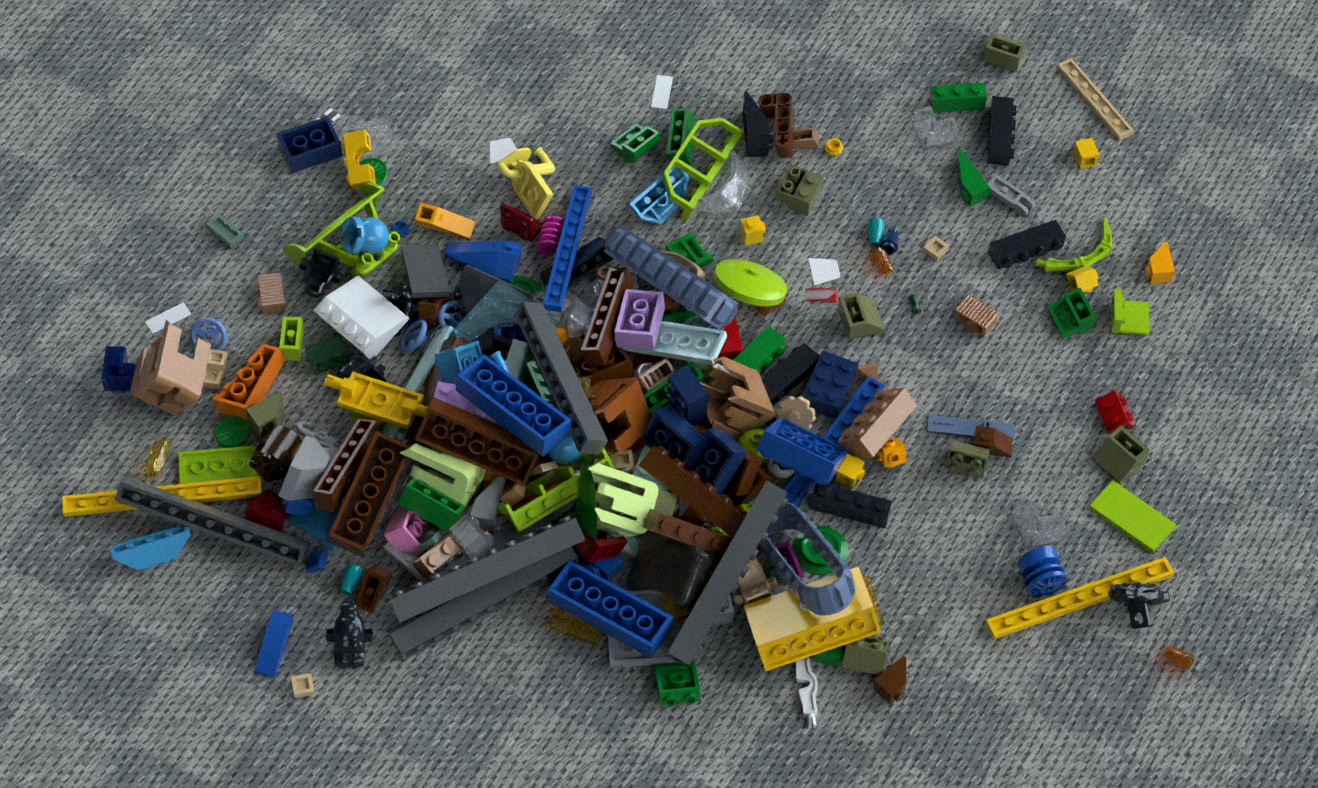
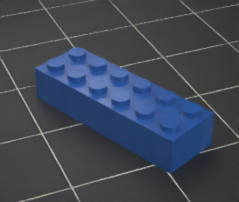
M486 355L481 356L457 375L456 391L542 457L570 435L571 419Z
M571 560L568 561L548 589V602L650 658L653 657L672 629L673 616Z

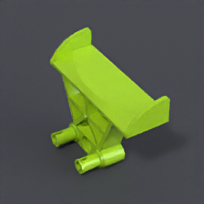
M365 183L359 189L366 198L333 221L305 247L290 243L282 249L283 252L298 266L308 251L312 248L319 249L338 257L339 261L351 266L353 278L359 276L365 279L394 254L400 240V235L397 232L389 233V242L381 252L372 255L364 253L360 258L359 253H346L343 250L342 243L336 247L323 240L337 228L342 230L345 219L351 218V216H354L363 208L368 218L379 219L374 205L378 202L385 189L376 183Z

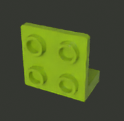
M1114 289L1111 300V333L1149 335V303L1127 301L1125 297H1122V289Z

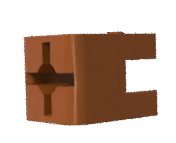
M638 378L602 380L585 392L601 428L611 425L612 420H615V424H617L616 429L605 435L608 440L607 443H609L605 450H615L610 455L611 457L623 453L644 434L651 419V414Z

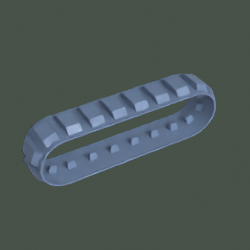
M621 225L619 228H614L605 240V250L603 252L717 329L721 330L722 327L729 326L737 314L738 302Z
M787 502L783 510L778 509L776 515L779 517L773 527L769 525L766 530L769 535L763 544H758V547L761 548L762 554L766 556V559L773 565L776 572L781 575L783 581L789 586L793 594L796 595L800 603L805 605L807 609L818 615L838 613L849 606L856 592L851 570H849L848 565L841 559L836 550H833L832 545L825 540L823 534L817 530V527L810 521L805 512H802L794 504ZM783 530H799L810 541L812 547L818 551L820 557L827 562L828 567L835 572L838 579L822 587L807 586L802 582L801 577L797 576L794 572V568L787 563L786 558L782 557L779 549L772 544L770 536Z

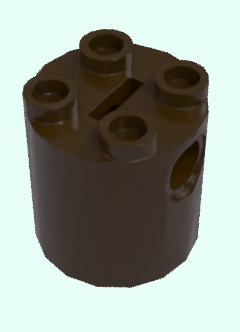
M270 426L251 456L249 466L262 475L263 479L267 482L283 479L287 475L289 467L302 444L301 438L285 426Z

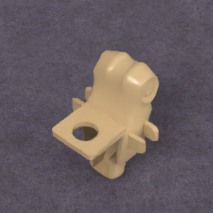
M757 557L754 561L749 560L746 565L749 567V570L744 578L740 577L737 581L739 591L735 592L733 596L736 604L744 602L746 605L773 595L772 590L778 587L775 577L766 578Z

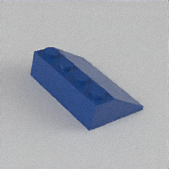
M782 417L764 431L756 450L764 458H772L778 461L779 465L786 468L790 467L796 470L797 474L808 476L820 485H827L832 480L844 458L849 454V450Z

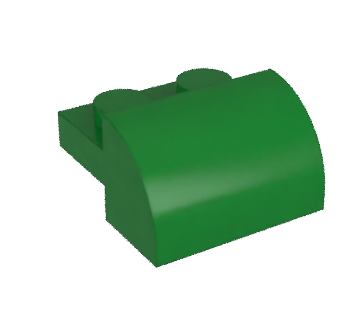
M635 123L610 144L612 149L624 156L626 162L633 163L659 143L661 135L660 132L648 125L642 127Z
M1080 287L1064 294V299L1047 306V310L1062 339L1078 332L1080 335L1084 334L1096 323V316Z

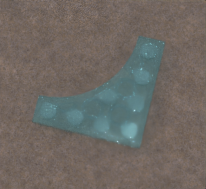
M500 279L453 330V335L458 336L466 343H470L479 335L487 332L489 328L519 324L515 314L522 302L533 301ZM546 311L554 329H556L560 325V319Z

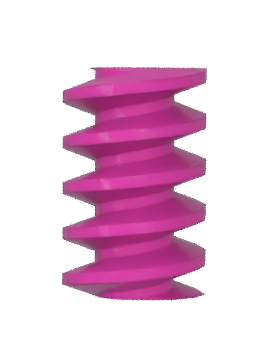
M553 215L544 217L536 245V250L540 254L552 256L557 252L564 219Z

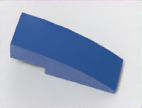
M273 610L261 645L255 673L275 678L288 644L287 639L294 623L293 615Z

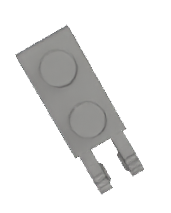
M997 174L987 182L991 188L990 194L1010 207L1015 208L1018 213L1025 216L1029 211L1028 208L1035 206V202L1025 195L1023 191Z

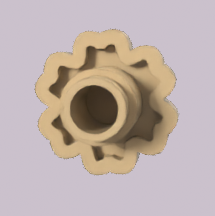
M790 396L781 402V408L777 410V420L782 417L806 430L812 428L811 423L816 420L815 409L810 407L809 400L804 399L802 396L796 399Z

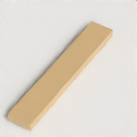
M1072 58L1057 64L1056 69L1118 141L1134 134L1132 127Z

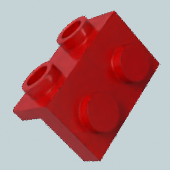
M1113 390L1095 400L1109 434L1113 433L1120 426H1128L1130 429L1134 428L1132 423L1134 418L1130 410L1127 411L1125 405L1128 403L1123 394L1120 395L1116 390Z

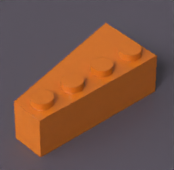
M263 343L248 359V364L236 372V377L230 383L227 382L224 385V390L212 398L217 412L238 416L248 421L246 410L251 405L264 400L285 362L281 349Z

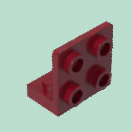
M505 203L500 205L501 226L503 229L517 234L523 240L533 242L541 231L542 222Z
M266 490L248 504L245 519L283 533L285 521L293 514L285 513L284 504H281L282 497L274 491Z
M581 529L585 540L575 545L589 563L617 558L628 541L624 536L607 539L604 533L597 530L595 541Z

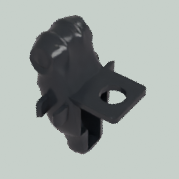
M315 249L311 259H302L299 267L305 271V293L307 295L318 298L322 291L326 290L332 282L340 283L343 273L337 271L340 262L338 257Z
M403 283L394 285L391 290H382L384 297L410 318L394 337L400 336L402 329L411 322L413 315L419 316L417 301L420 298H412L409 285Z
M376 356L367 362L361 358L351 359L347 364L342 365L337 372L338 377L341 379L350 378L352 372H356L387 383L383 376L386 368L382 364L375 367Z
M1152 583L1115 584L1108 591V597L1111 600L1123 602L1124 606H1128L1133 629L1151 626L1148 606L1170 601V594L1167 591L1160 590L1157 585ZM1138 612L1143 617L1142 623H1139L1137 620Z
M353 601L341 603L340 615L335 620L334 628L327 629L325 635L327 642H334L335 666L340 668H359L364 666V642H371L374 635L373 629H365L363 618L358 614V605Z

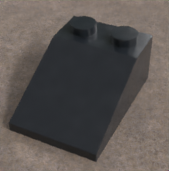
M744 92L742 116L746 157L768 156L769 149H772L771 138H773V128L769 127V120L750 94Z

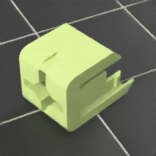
M417 443L411 445L407 450L400 452L409 458L450 476L448 478L431 469L425 471L414 465L410 474L412 477L425 482L430 487L463 504L465 508L478 496L486 472L485 469L434 447L430 450Z
M599 463L588 468L587 470H590L592 473L593 481L599 484L598 491L595 490L596 503H599L598 508L595 507L594 509L598 516L597 530L617 537L624 536L625 538L645 533L648 529L643 528L649 510H654L658 496V486L651 481ZM580 471L576 472L573 475L579 477Z

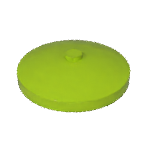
M742 259L724 260L717 264L713 274L715 283L722 291L748 304L775 306L783 302L787 293L786 283L778 274L755 262Z

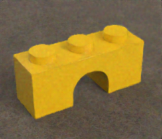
M365 129L344 133L342 147L346 152L344 164L348 168V174L346 175L348 185L354 190H360L359 188L365 183H376L372 166L370 164L359 165L360 157L365 153L372 152L370 135Z

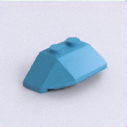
M673 166L668 174L674 193L685 200L689 176ZM663 173L637 193L628 204L639 219L658 225L680 208L679 205L668 198L662 178Z
M181 524L180 526L164 528L123 541L116 546L109 547L114 560L136 570L149 569L152 565L168 563L172 559L177 558L191 534L188 526Z

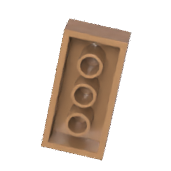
M905 388L882 389L875 394L874 400L864 407L861 415L857 416L853 420V424L842 432V437L837 441L838 444L849 450V454L859 458L874 457L915 409L917 403Z

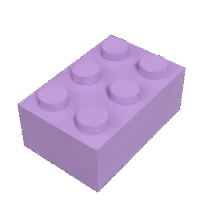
M625 290L615 328L617 347L645 350L655 349L665 310L663 292Z

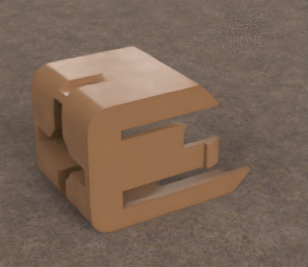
M166 320L162 339L159 336L150 343V346H152L150 355L145 357L147 348L144 347L137 359L130 394L175 416L199 399L211 344L208 340L197 337L193 359L177 352L182 329Z
M726 357L713 359V362L723 365L726 371L718 367L709 373V376L716 378L711 385L723 391L701 383L708 393L707 420L711 429L721 428L731 438L738 440L744 432L759 428L775 416V411L758 371Z

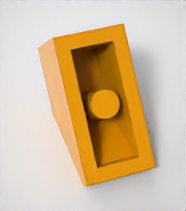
M1163 242L1149 258L1148 265L1145 266V276L1149 277L1150 284L1173 281L1175 270L1168 242Z

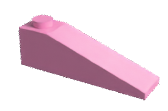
M400 505L388 522L384 536L395 549L422 556L425 552H421L418 546L426 538L425 534L431 522L422 519L419 515L406 510Z

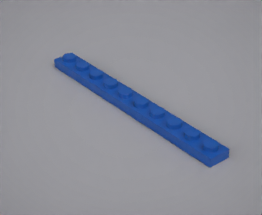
M574 185L543 302L545 310L562 312L592 194V187Z
M868 376L823 438L839 445L837 441L842 437V432L853 424V420L861 415L864 407L874 400L875 394L884 389L885 385ZM796 473L784 488L788 492L785 497L788 499L787 502L798 506L815 483L813 479Z

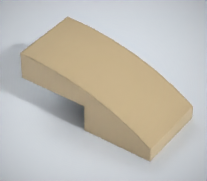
M210 349L202 387L219 389L226 367L228 352Z
M543 460L536 461L530 476L555 470L558 468V465L555 461L544 463Z

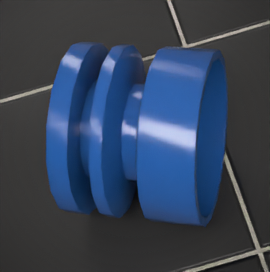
M1044 546L1026 552L1017 561L1018 569L1021 576L1025 578L1024 584L1027 586L1030 596L1041 597L1055 593L1063 588L1068 581L1054 547Z

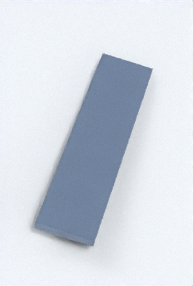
M929 415L927 432L974 437L976 426L996 428L1014 441L1015 424Z

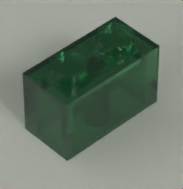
M341 334L305 347L306 357L314 374L325 373L334 367H342V365L350 361L349 351Z

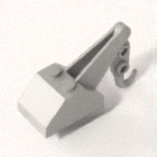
M300 421L296 424L297 432L305 438L289 467L279 493L280 497L289 501L314 497V488L344 442L341 439L332 438L322 431L315 433L304 429L302 426L312 425L308 421Z

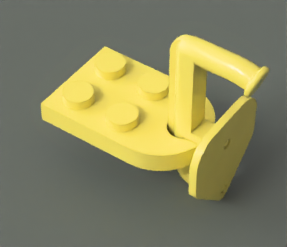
M541 146L535 150L534 155H537L542 163L534 165L527 162L531 155L529 148L516 149L498 161L496 166L504 176L512 179L514 191L531 217L540 219L553 196L552 191L541 175L554 173L555 166Z

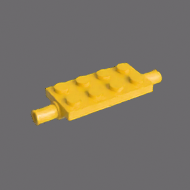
M352 372L350 378L344 379L328 374V378H325L324 381L325 386L340 391V396L336 402L338 407L405 429L409 428L416 415L424 418L428 409L427 406L421 405L424 400L423 394L356 372Z

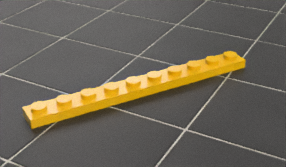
M260 476L156 486V488L198 503L255 498L262 494ZM117 491L62 496L64 517L137 510L138 508L116 501Z
M1166 557L986 619L985 624L995 640L1111 599L1108 597V591L1115 584L1136 582L1154 584L1173 577L1174 572Z

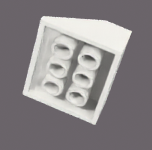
M356 276L327 295L313 310L368 359L377 356L410 319L359 276Z

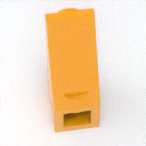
M421 202L415 217L418 226L471 239L475 226V221Z

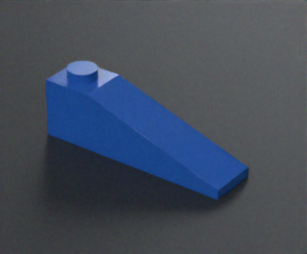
M505 240L449 243L444 256L461 265L468 264L500 280L511 283L521 262L522 244Z

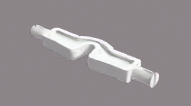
M809 657L795 661L796 682L809 684L808 687L798 690V696L803 716L807 717L808 728H812V725L815 728L817 726L815 716L818 712L815 696L817 694L818 682L815 674L811 671Z

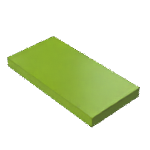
M252 445L178 452L179 484L258 476V473L249 466L251 456L257 447Z
M1114 480L1109 483L1089 507L1094 513L1151 553H1154L1176 527L1174 522Z

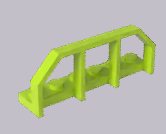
M724 118L698 120L662 175L668 198L682 207L680 210L683 213L680 218L687 221L744 132ZM719 125L733 133V136H728L723 143L725 148L723 150L719 149V151L694 136L698 128ZM688 143L693 144L717 159L715 163L711 161L706 169L708 172L707 176L678 159ZM673 166L699 181L697 183L700 185L699 188L694 187L689 195L692 198L690 202L674 193L668 174Z
M605 448L602 449L599 455L582 453L587 462L596 458H602L589 467L599 463L615 469ZM582 455L575 462L566 465L561 464L557 469L549 471L525 486L524 498L529 495L540 496L518 509L512 511L509 504L499 503L497 507L501 515H508L516 531L520 532L577 498L579 477L573 475L575 474L573 469L581 465ZM570 477L550 490L545 491L544 486L558 478Z

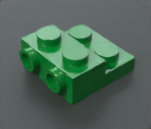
M680 663L655 666L660 705L672 707L676 703L692 705L696 701H700V685L695 664L690 663L688 668Z

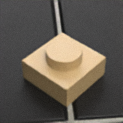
M936 236L923 247V252L936 261L949 250V245Z
M311 673L291 677L295 698L315 695Z

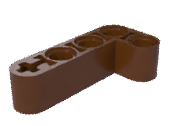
M789 93L764 94L758 99L759 108L767 118H775L774 142L777 154L781 158H788L793 154L794 106L792 97Z

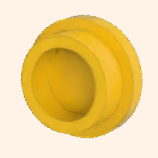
M832 138L826 142L825 151L829 155L836 156L843 151V145L839 139Z

